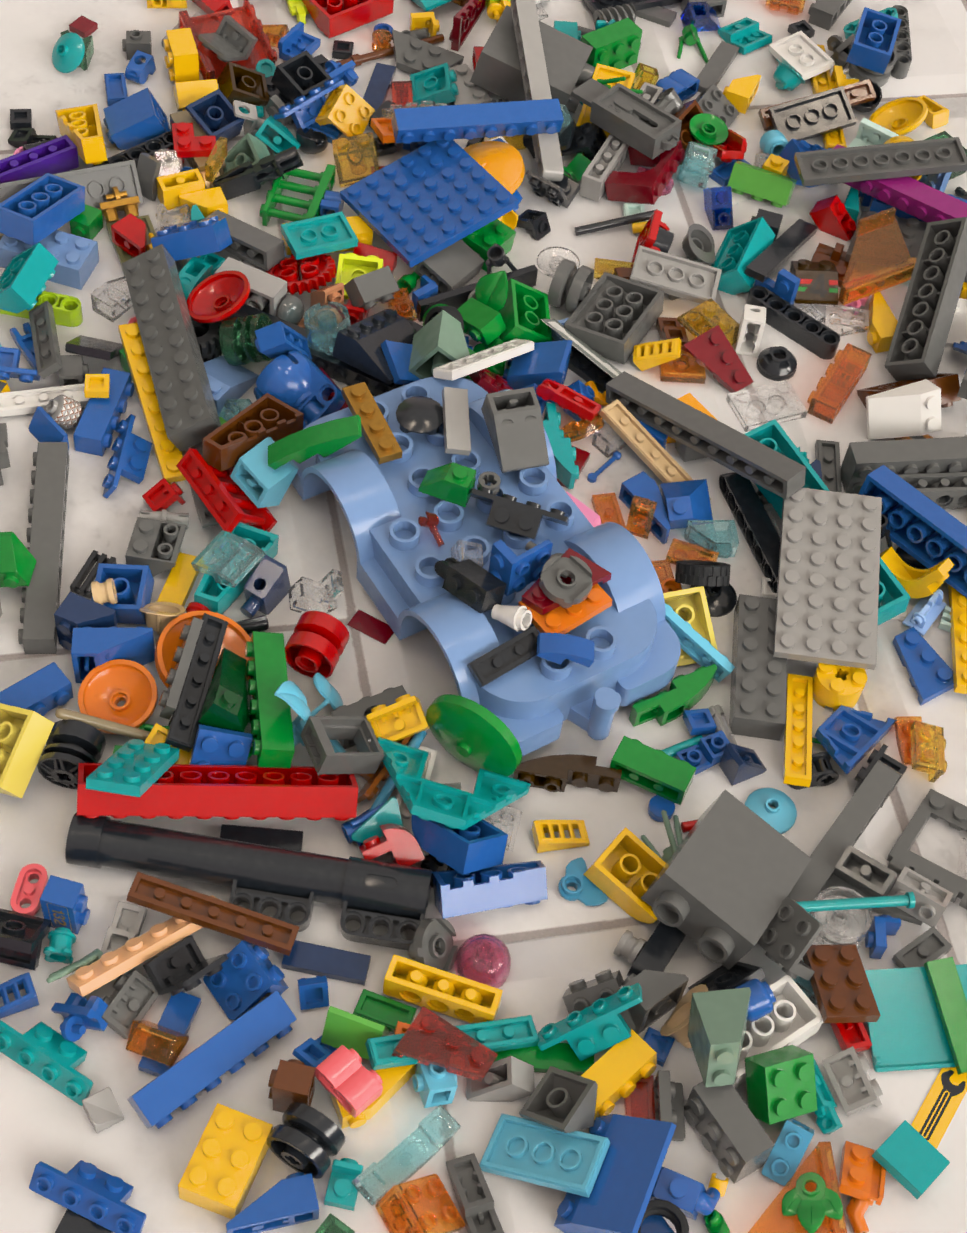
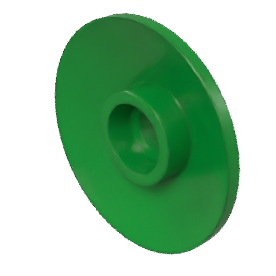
M708 113L697 114L692 117L689 123V130L692 136L703 144L719 145L725 142L728 137L727 125L715 115Z

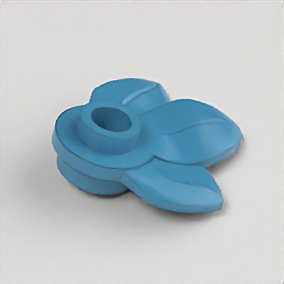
M581 857L569 862L566 866L565 876L561 878L558 884L559 894L566 900H579L587 906H599L607 902V895L583 875L588 870L584 859ZM572 886L576 891H571L567 887Z

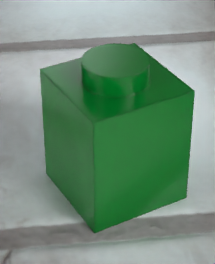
M86 204L85 211L69 221L71 234L91 240L104 227L102 210Z

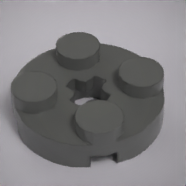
M557 555L550 558L544 564L538 584L551 601L563 608H570L572 605L583 602L588 597L593 585L592 572L590 567L578 557L570 555V558H561L562 555ZM560 577H570V584L563 583Z
M443 918L422 919L416 930L414 941L409 947L410 957L415 959L416 962L446 972L450 971L458 953V946H453L452 936H456V932L452 924Z

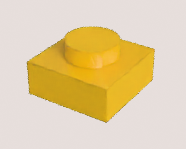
M85 374V398H109L110 374Z

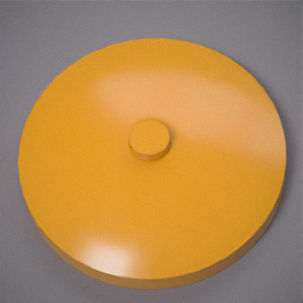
M484 141L464 148L475 161L511 194L518 189L524 178L525 166L520 152L515 147L500 141Z

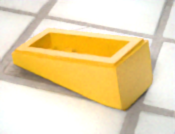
M925 95L917 97L925 101L928 113L924 122L928 126L935 129L948 123L949 110Z
M680 338L635 345L633 362L641 371L678 359L681 353Z
M584 820L533 821L531 830L537 853L589 846L590 844ZM573 829L579 830L581 838H575ZM565 830H568L570 838H565ZM558 831L560 838H555L554 832ZM544 833H548L549 838H545Z

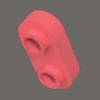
M33 863L21 869L10 899L12 911L34 916L39 911L41 906L40 898L48 882L47 871L42 865ZM32 879L39 880L37 883H30ZM23 904H31L28 908H22Z

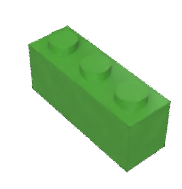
M737 161L734 163L727 187L732 188L734 193L743 195L745 192L751 194L752 199L758 201L766 199L771 201V205L782 208L783 205L789 204L797 180Z

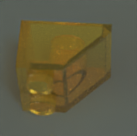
M373 132L332 140L333 155L340 187L353 185L380 170L378 149Z

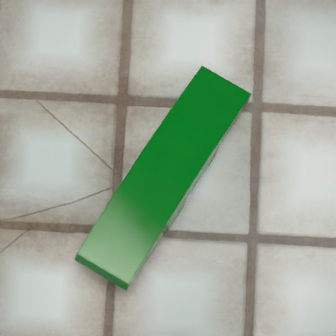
M355 415L331 420L308 427L268 446V466L275 470L291 460L300 464L316 454L322 457L329 456L362 437L361 417Z

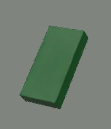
M363 989L353 1014L384 1025L390 1032L394 1033L398 1021L412 1024L417 1008Z

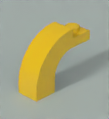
M892 547L880 553L881 559L909 594L910 598H924L932 595L944 583L943 581L950 576L948 572L954 566L948 557L931 568L916 569L906 564Z

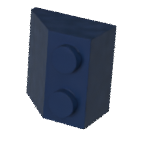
M219 89L187 105L185 108L207 136H216L217 142L225 143L241 133L244 119L234 116L233 105Z
M69 592L54 613L58 642L63 648L70 651L73 628L86 626L92 628L118 627L116 610L72 592Z

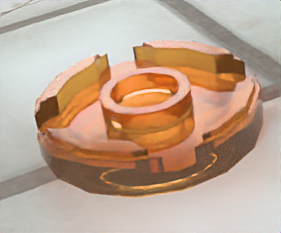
M598 414L591 422L583 419L578 422L571 421L560 430L564 431V438H570L571 442L596 433L604 426L605 422L602 416Z

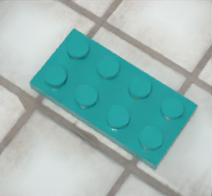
M131 739L86 778V789L141 797L179 759V748H172L166 743L153 745L144 743L140 739Z

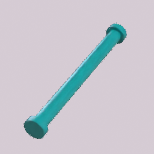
M906 892L905 895L798 901L797 903L808 912L898 906H906L910 909L915 908L916 900L913 892Z

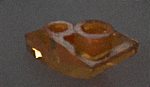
M400 288L393 295L394 299L387 302L388 308L395 310L398 315L406 318V320L415 321L417 316L413 301L410 300L407 288Z
M895 717L896 741L902 764L929 765L927 739H923L922 717Z

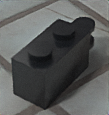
M449 557L445 561L440 560L435 563V572L445 579L442 588L478 613L489 611L496 604L501 605L507 584L472 560L466 559L459 562L455 558Z

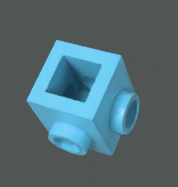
M448 1059L419 1063L416 1073L412 1077L413 1088L415 1092H419L424 1108L451 1104L453 1102L458 1087L457 1074L455 1069L450 1067Z

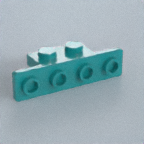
M639 983L632 986H624L617 993L607 998H600L593 1002L591 1006L581 1011L571 1012L565 1019L555 1024L549 1023L538 1032L540 1040L538 1042L539 1049L543 1051L567 1040L579 1060L582 1061L631 1037V1029L620 1013L643 1001L642 987Z
M0 1020V1052L80 1106H83L82 1100L89 1097L93 1082L76 1071L75 1068L85 1061L87 1051L74 1042L65 1040L61 1034L43 1022H39L22 1035Z

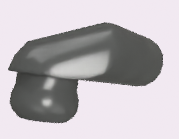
M427 28L412 31L404 30L401 32L417 39L429 37Z

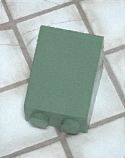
M442 310L414 334L408 371L420 379L433 377V369L469 356L461 322Z
M750 987L692 993L688 1038L705 1087L733 1085L735 1083L746 1032L751 996Z

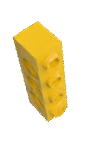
M395 954L385 975L383 994L472 1024L495 1020L503 992L501 989Z

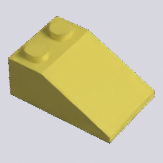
M704 586L663 593L665 603L671 606L674 612L684 621H687L695 631L707 639L717 650ZM681 649L677 667L697 663Z

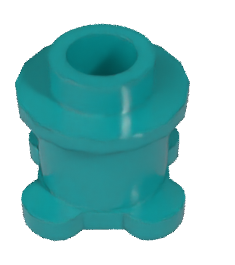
M58 927L54 931H50L47 937L50 940L49 947H45L43 951L45 954L44 959L48 962L73 963L74 958L72 957L73 951L71 949L77 937L70 929Z

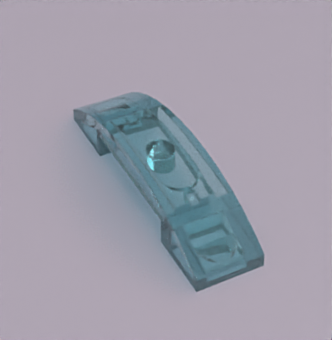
M440 1104L419 1123L418 1128L377 1164L373 1162L351 1184L373 1206L421 1169L456 1134L461 1125Z

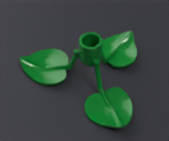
M506 271L487 274L481 277L476 284V299L496 311H500L506 303L508 292ZM436 304V305H433L432 307H430V308L425 312V314H424V316H423V320H422L423 326H424V324H425L426 315H427V313L430 311L431 308L436 307V306H448V305H446V304ZM497 337L488 346L483 343L477 344L473 351L477 353L502 344L503 341ZM506 361L487 367V369L503 376Z

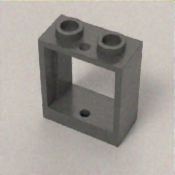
M309 716L300 735L318 775L375 774L384 757V751L366 716ZM330 740H354L359 752L335 753Z

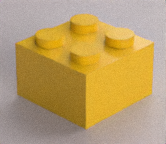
M191 29L166 30V39H163L165 52H167V56H164L166 69L169 68V80L173 81L174 84L177 82L199 81L198 51Z

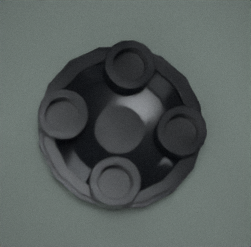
M424 396L405 399L398 405L396 410V418L400 424V430L404 433L436 434L443 423L442 406L432 398Z

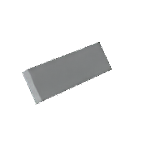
M444 387L442 390L445 453L469 456L471 441L468 389Z

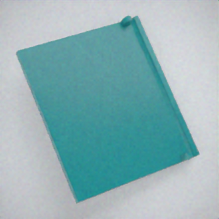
M967 964L956 965V969L967 1000ZM925 967L865 970L881 1015L877 1022H866L868 1036L872 1043L870 1049L875 1072L955 1067Z

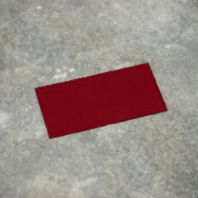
M358 610L347 624L383 644H386L394 634L388 624L361 610Z

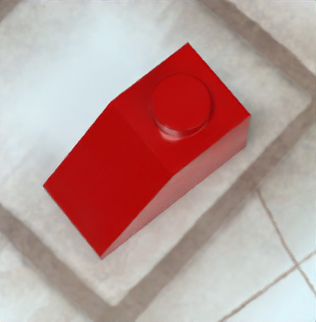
M128 214L111 225L112 242L133 258L146 252V224L133 214Z

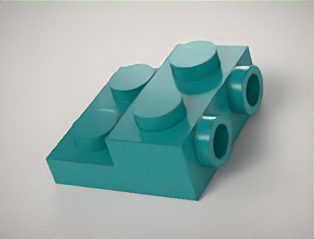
M448 63L410 75L412 100L415 107L426 105L433 101L436 106L456 101L455 96L459 95L458 87L454 83L457 81V76L454 69L450 70Z

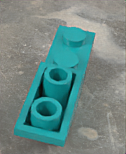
M210 253L201 255L199 258L192 257L179 272L186 302L192 290L200 282L214 275L216 270L225 261V258Z
M546 403L543 426L553 450L557 478L568 489H573L575 479H579V466L574 463L576 461V448L572 447L570 438H564V431L559 429V426H561V413L557 412L556 404Z

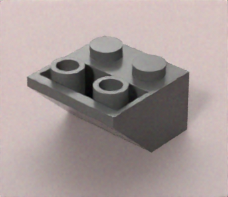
M137 517L125 554L126 564L149 565L153 577L175 567L187 526Z

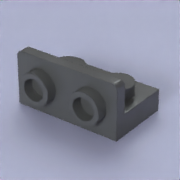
M137 970L120 975L112 986L115 989L110 997L105 996L102 999L108 1004L102 1018L111 1029L124 1039L130 1037L159 996L153 983Z
M658 1070L653 1082L654 1120L675 1124L676 1129L671 1141H684L686 1136L682 1083L670 1081V1071Z

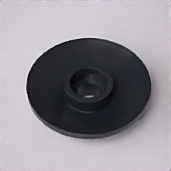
M731 584L720 587L704 586L710 617H721L729 614L734 609L737 595ZM691 585L690 588L700 587V586Z

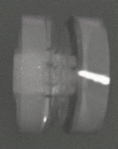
M836 886L822 890L814 900L862 898L863 896L853 889ZM871 908L809 912L823 925L821 932L812 945L856 944L858 950L871 927L873 918Z

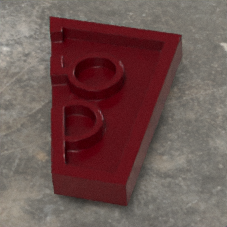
M571 548L561 556V558H570L571 555L583 560L591 569L592 586L599 582L605 583L611 580V573ZM560 577L563 583L570 584V577ZM538 579L522 595V603L539 614L544 615L560 605L551 601L539 587Z

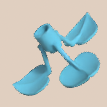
M316 673L313 676V682L318 692L325 699L312 712L307 706L305 695L292 681L282 683L274 694L284 700L298 714L292 722L294 747L299 743L305 746L300 735L309 716H315L328 703L334 710L343 705L338 691L321 673ZM330 740L335 753L346 752L337 740Z

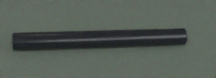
M654 210L575 227V234L578 236L649 220Z

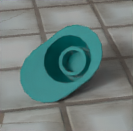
M776 58L779 64L773 74V78L778 89L793 91L797 86L805 83L797 72Z

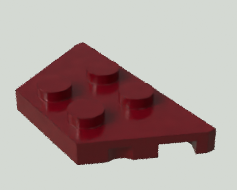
M487 368L469 374L473 382L488 393H495L503 389L514 390L507 385V380Z

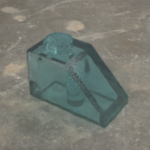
M735 520L687 521L684 532V539L711 558L735 557L739 545Z

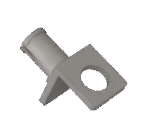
M237 100L233 101L234 116L246 119L243 125L244 135L247 133L251 134L254 130H259L266 119L258 118L256 105ZM239 107L247 109L249 114L242 113Z

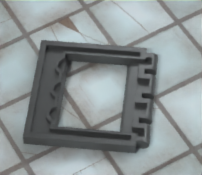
M930 789L887 858V861L890 862L888 868L900 875L904 867H908L952 892L953 896L950 901L954 903L957 897L960 898L959 906L967 910V880L910 851V848L930 817L934 819L941 818L947 821L950 827L958 831H967V806Z

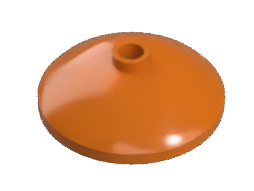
M125 659L107 661L95 667L84 678L78 692V706L81 713L139 728L151 717L158 701V689L152 674L141 664ZM120 701L126 702L123 706H117ZM97 729V730H99L100 732H103V733L115 734V733H112V732H108V731H104V730Z

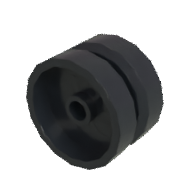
M293 1102L282 1116L284 1125L279 1124L274 1127L267 1138V1145L281 1161L295 1171L302 1172L304 1175L312 1173L314 1179L322 1178L331 1163L329 1156L338 1154L345 1143V1136L342 1130L323 1113L306 1104Z

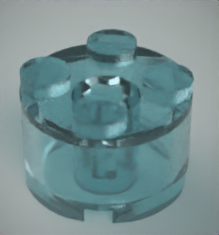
M689 141L677 180L705 189L709 179L706 176L711 175L715 163L711 161L715 160L718 149Z
M328 302V305L321 306L318 303L306 310L304 313V326L308 346L316 351L325 352L326 355L332 356L338 331L351 326L350 315L346 306L338 302Z

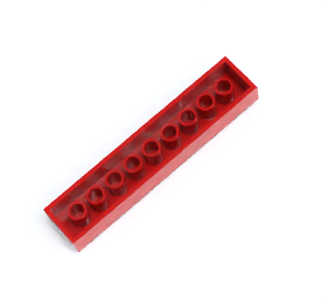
M78 763L77 815H83L85 818L111 816L123 819L127 816H140L143 819H152L156 816H168L171 819H181L184 816H192L204 820L211 817H224L229 820H235L239 817H251L255 820L278 817L282 820H292L298 817L314 821L322 818L345 821L349 818H356L358 784L355 775H318L314 766L272 768L255 765L173 764L141 797L86 789V778L102 763Z

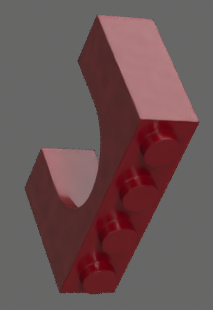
M681 140L677 142V146L671 148V150H665L653 160L629 146L628 151L631 165L653 168L637 173L612 171L605 181L607 199L654 205L662 195L666 185L669 184L672 175L676 173L677 167L684 160L685 150L682 149Z

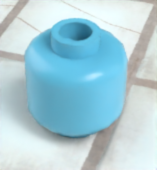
M770 130L761 137L759 142L760 149L767 158L771 153L779 156L788 144V141L780 131Z

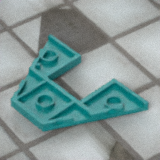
M381 737L377 738L384 751L382 761L410 814L416 815L422 820H432L442 823L448 828L465 830L528 794L530 783L481 768L478 772L473 794L423 779L421 777L429 752Z

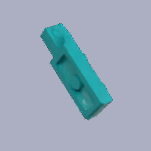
M814 1059L817 1096L816 1123L823 1134H831L843 1125L834 1109L837 1107L834 1098Z

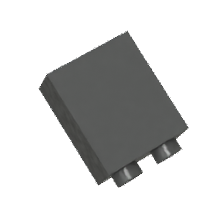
M507 5L480 54L470 82L505 99H509V101H526L511 7ZM539 21L552 99H559L562 113L564 109L575 113L580 101L571 96V91L577 88L575 87L576 85L580 86L591 79L596 67L586 62L593 47Z
M725 789L701 815L641 899L652 907L653 913L659 921L665 925L677 927L697 944L699 952L706 959L714 963H721L729 970L756 945L782 905L783 900L788 896L811 861V858Z

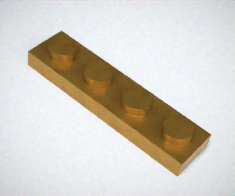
M362 382L342 388V396L353 416L359 415L361 417L362 433L378 463L382 464L402 458L403 451L366 383Z

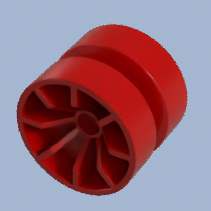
M307 611L303 613L285 646L286 662L295 671L313 678L316 673H321L325 678L330 677L339 661V656L343 653L349 641L350 635L347 628L341 621L327 613L320 611Z

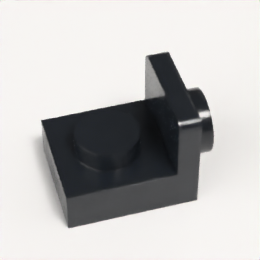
M527 209L518 216L516 227L532 230L534 240L539 241L551 231L546 212Z

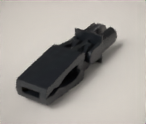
M295 146L277 154H274L272 150L271 155L260 159L257 164L252 165L250 161H247L214 178L212 183L214 187H221L226 200H230L260 189V183L264 180L272 181L281 176L285 179L283 174L303 166L304 163Z

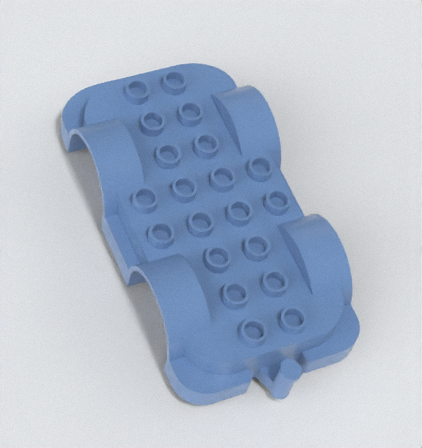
M428 377L373 397L403 451L402 458L379 464L362 433V437L327 457L316 454L300 464L292 460L299 470L291 483L303 501L328 490H331L338 500L349 524L356 548V578L399 641L428 629L448 661L457 686L458 695L482 705L495 714L517 739L522 756L559 739L563 721L567 719L587 731L592 739H606L610 734L614 714L620 706H629L662 690L673 679L681 653V645L677 634L665 620V600L655 568L644 548L626 528L617 523L605 522L596 527L591 525L557 481L555 458L545 429L549 465L502 473L481 410L486 395L489 393L472 380L461 377L451 381ZM444 387L468 389L471 441L469 456L445 453L443 423L439 427V431L434 435L402 432L396 418L398 405L405 399L424 396L437 401L443 408L442 390ZM503 389L498 392L509 391L510 389ZM349 407L317 419L304 429L331 420L350 417L353 414ZM454 462L476 470L474 489L478 490V478L483 472H494L501 479L500 489L496 496L502 497V494H508L516 497V502L526 504L527 501H531L541 505L540 509L550 512L551 508L563 511L565 516L569 518V524L565 526L542 519L536 539L532 540L487 526L486 522L493 503L471 496L466 507L419 492L418 489L428 470ZM500 539L517 556L527 551L525 546L529 541L538 545L546 540H550L553 543L551 555L565 553L571 548L611 573V580L605 583L599 582L598 584L612 598V606L566 633L594 641V662L590 667L565 659L560 665L536 655L480 688L467 665L524 631L517 632L500 621L492 619V609L478 613L442 588L445 579L435 572V563L440 560L445 561L449 557H453L459 562L470 559L488 571L492 545ZM537 580L528 584L520 592H514L509 596L504 594L501 605L518 606V602L522 601V595Z

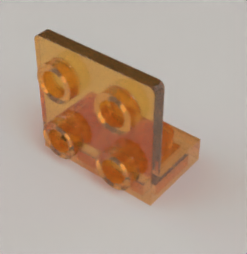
M437 1174L394 1185L375 1205L389 1233H453L465 1227L464 1220Z

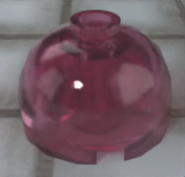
M477 934L466 939L457 951L455 960L456 975L494 988H499L506 982V978L510 973L511 957L505 943L496 936L489 934Z

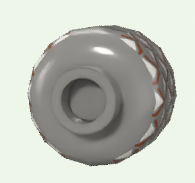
M58 395L51 399L46 407V411L55 422L67 430L77 427L83 414L81 404L65 395Z

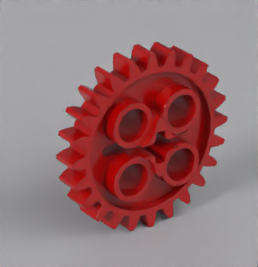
M326 253L298 260L291 254L290 258L285 257L284 260L268 271L266 270V273L287 281V293L294 295L298 292L299 295H302L303 291L311 293V289L319 290V286H327L326 282H332V278L336 277L335 273H337L334 259L330 255L326 256ZM299 267L301 268L302 280H301V275H300Z

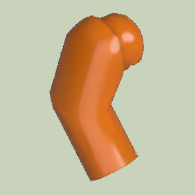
M851 1197L846 1207V1213L854 1233L869 1232L863 1215L869 1205H873L874 1200L868 1199L864 1201Z

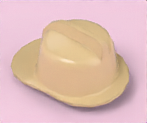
M153 602L139 609L140 612L145 613L147 627L153 628L159 636L169 622L184 614L186 610L182 605L171 602Z
M700 984L695 986L681 998L670 1018L660 1030L662 1036L671 1035L685 1048H692L688 1038L692 993L707 992L708 988L706 985Z

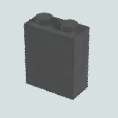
M461 239L417 264L414 272L420 277L426 275L435 281L438 285V293L441 294L463 287L479 274L485 260Z

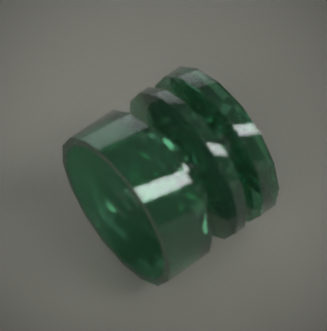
M259 313L248 315L245 318L238 316L223 320L219 331L221 351L228 364L238 366L251 362L259 363L272 360L260 353L255 345V339H257L255 330L272 324L268 315Z

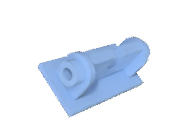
M937 589L932 595L921 598L902 623L909 628L914 627L919 634L924 636L947 605L942 602L943 591Z

